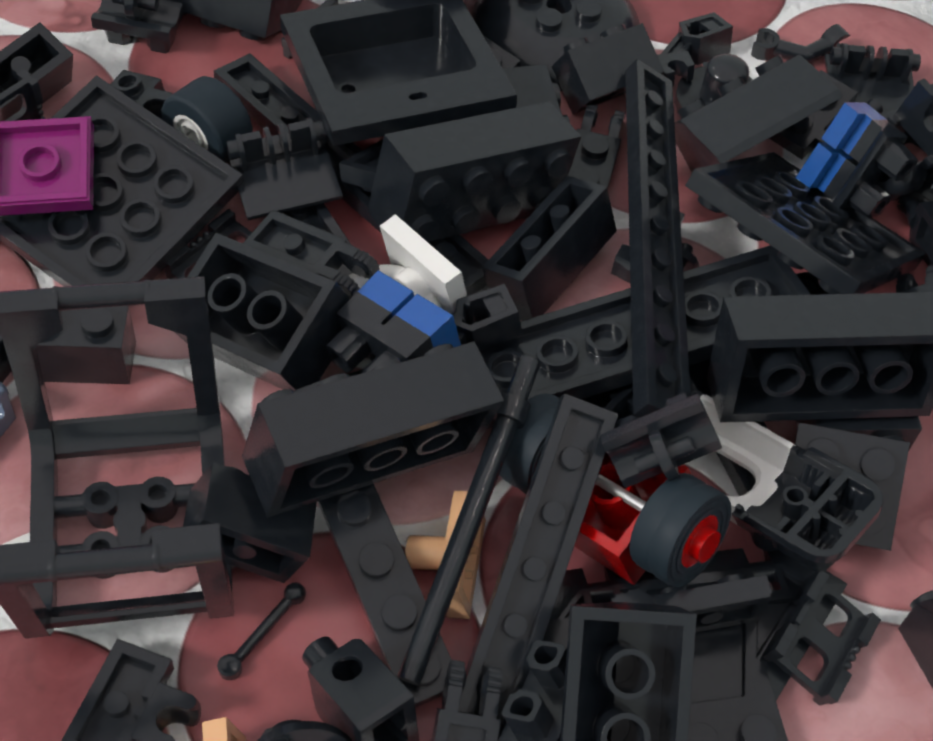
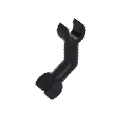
M835 24L828 28L819 40L803 46L780 40L779 35L775 31L761 28L758 30L756 42L753 43L751 55L758 60H770L780 54L783 59L789 60L800 54L811 63L825 56V54H830L832 47H840L841 44L839 42L848 38L850 34L839 24Z

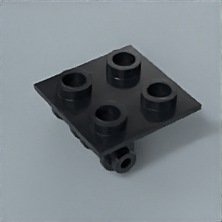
M841 43L840 47H832L830 54H825L824 56L826 73L857 91L858 94L855 102L867 103L871 99L878 101L883 106L881 115L902 105L914 88L912 71L917 72L921 64L920 54H914L912 49L891 48L888 54L887 47L880 46L875 56L874 46L867 45L865 48V46L848 45L847 43Z
M311 117L305 118V121L288 124L289 132L287 133L283 124H277L278 135L271 136L269 127H264V138L261 137L260 131L241 135L236 133L234 134L235 139L226 141L231 167L242 173L244 177V182L238 186V191L248 221L266 217L272 210L283 213L343 199L340 185L323 140L326 139L321 120L313 122Z

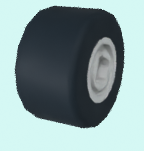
M202 76L191 81L169 96L161 109L163 121L225 163L230 162L226 141L235 139L234 134L236 133L241 135L253 132L248 111L239 97L227 85L216 78Z

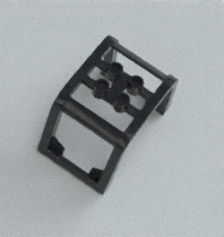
M205 277L145 279L144 281L1 291L0 333L26 421L31 450L30 542L0 545V605L25 639L51 636L54 628L201 612H208L209 619L234 616L232 565L226 564L220 524L176 528L158 525L148 529L146 517L155 523H165L176 515L178 507L187 506L190 489L195 483L174 485L170 479L156 476L149 478L143 484L113 486L108 482H97L88 486L83 494L58 496L57 459L200 446L202 475L213 462L225 466L220 402ZM145 304L148 324L187 336L197 408L53 421L36 345L63 330L61 311ZM86 516L89 522L96 528L106 529L114 526L117 536L108 531H99L89 535L81 544L58 546L57 519ZM196 566L202 589L199 592L57 606L58 580L87 577L106 579L116 574L145 571L164 573L174 568Z

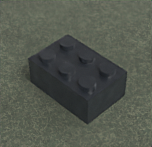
M215 233L187 276L205 277L214 358L281 389H292L295 391L320 381L331 362L326 345L342 329L336 313L348 302L350 297L336 281ZM176 333L187 343V336Z

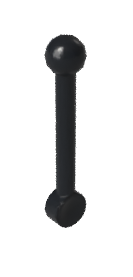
M298 582L288 584L284 590V598L234 654H227L220 658L217 668L223 679L231 681L238 678L242 673L241 663L292 605H297L304 601L306 589L302 584Z

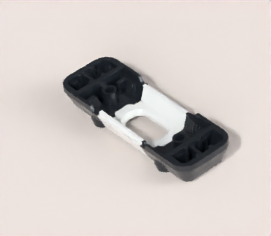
M690 378L691 396L698 393L720 439L722 448L716 452L747 469L756 480L753 488L746 494L737 497L726 495L731 502L732 508L730 521L750 532L752 541L758 548L765 551L779 550L813 571H825L845 556L874 523L882 510L883 493L879 486L871 479L816 448L811 447L808 451L804 450L754 421L720 423L713 398L699 391L695 387L694 381ZM633 383L582 399L583 401L618 413L616 421L630 415L635 416L633 413Z

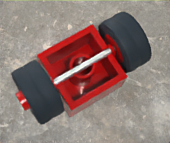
M539 394L527 400L531 404V408L523 428L516 429L499 474L503 480L527 494L560 399L555 395ZM605 453L574 547L633 585L647 571L668 585L681 587L694 580L706 568L718 551L730 523L731 502L723 492L693 476L689 467L684 464L678 466L681 477L668 481L664 473L624 488L609 455Z

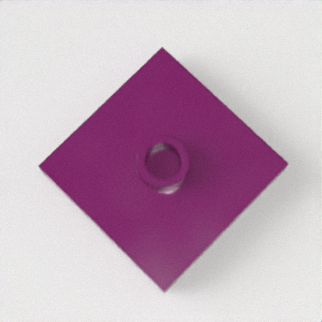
M91 116L0 122V216L93 210L94 125Z

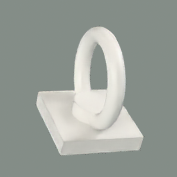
M395 214L380 225L391 264L380 265L379 271L412 290L414 296L419 294L454 315L457 299L467 296L462 272ZM354 273L348 275L351 279H354L359 288L369 280ZM365 357L356 367L365 369L372 361Z

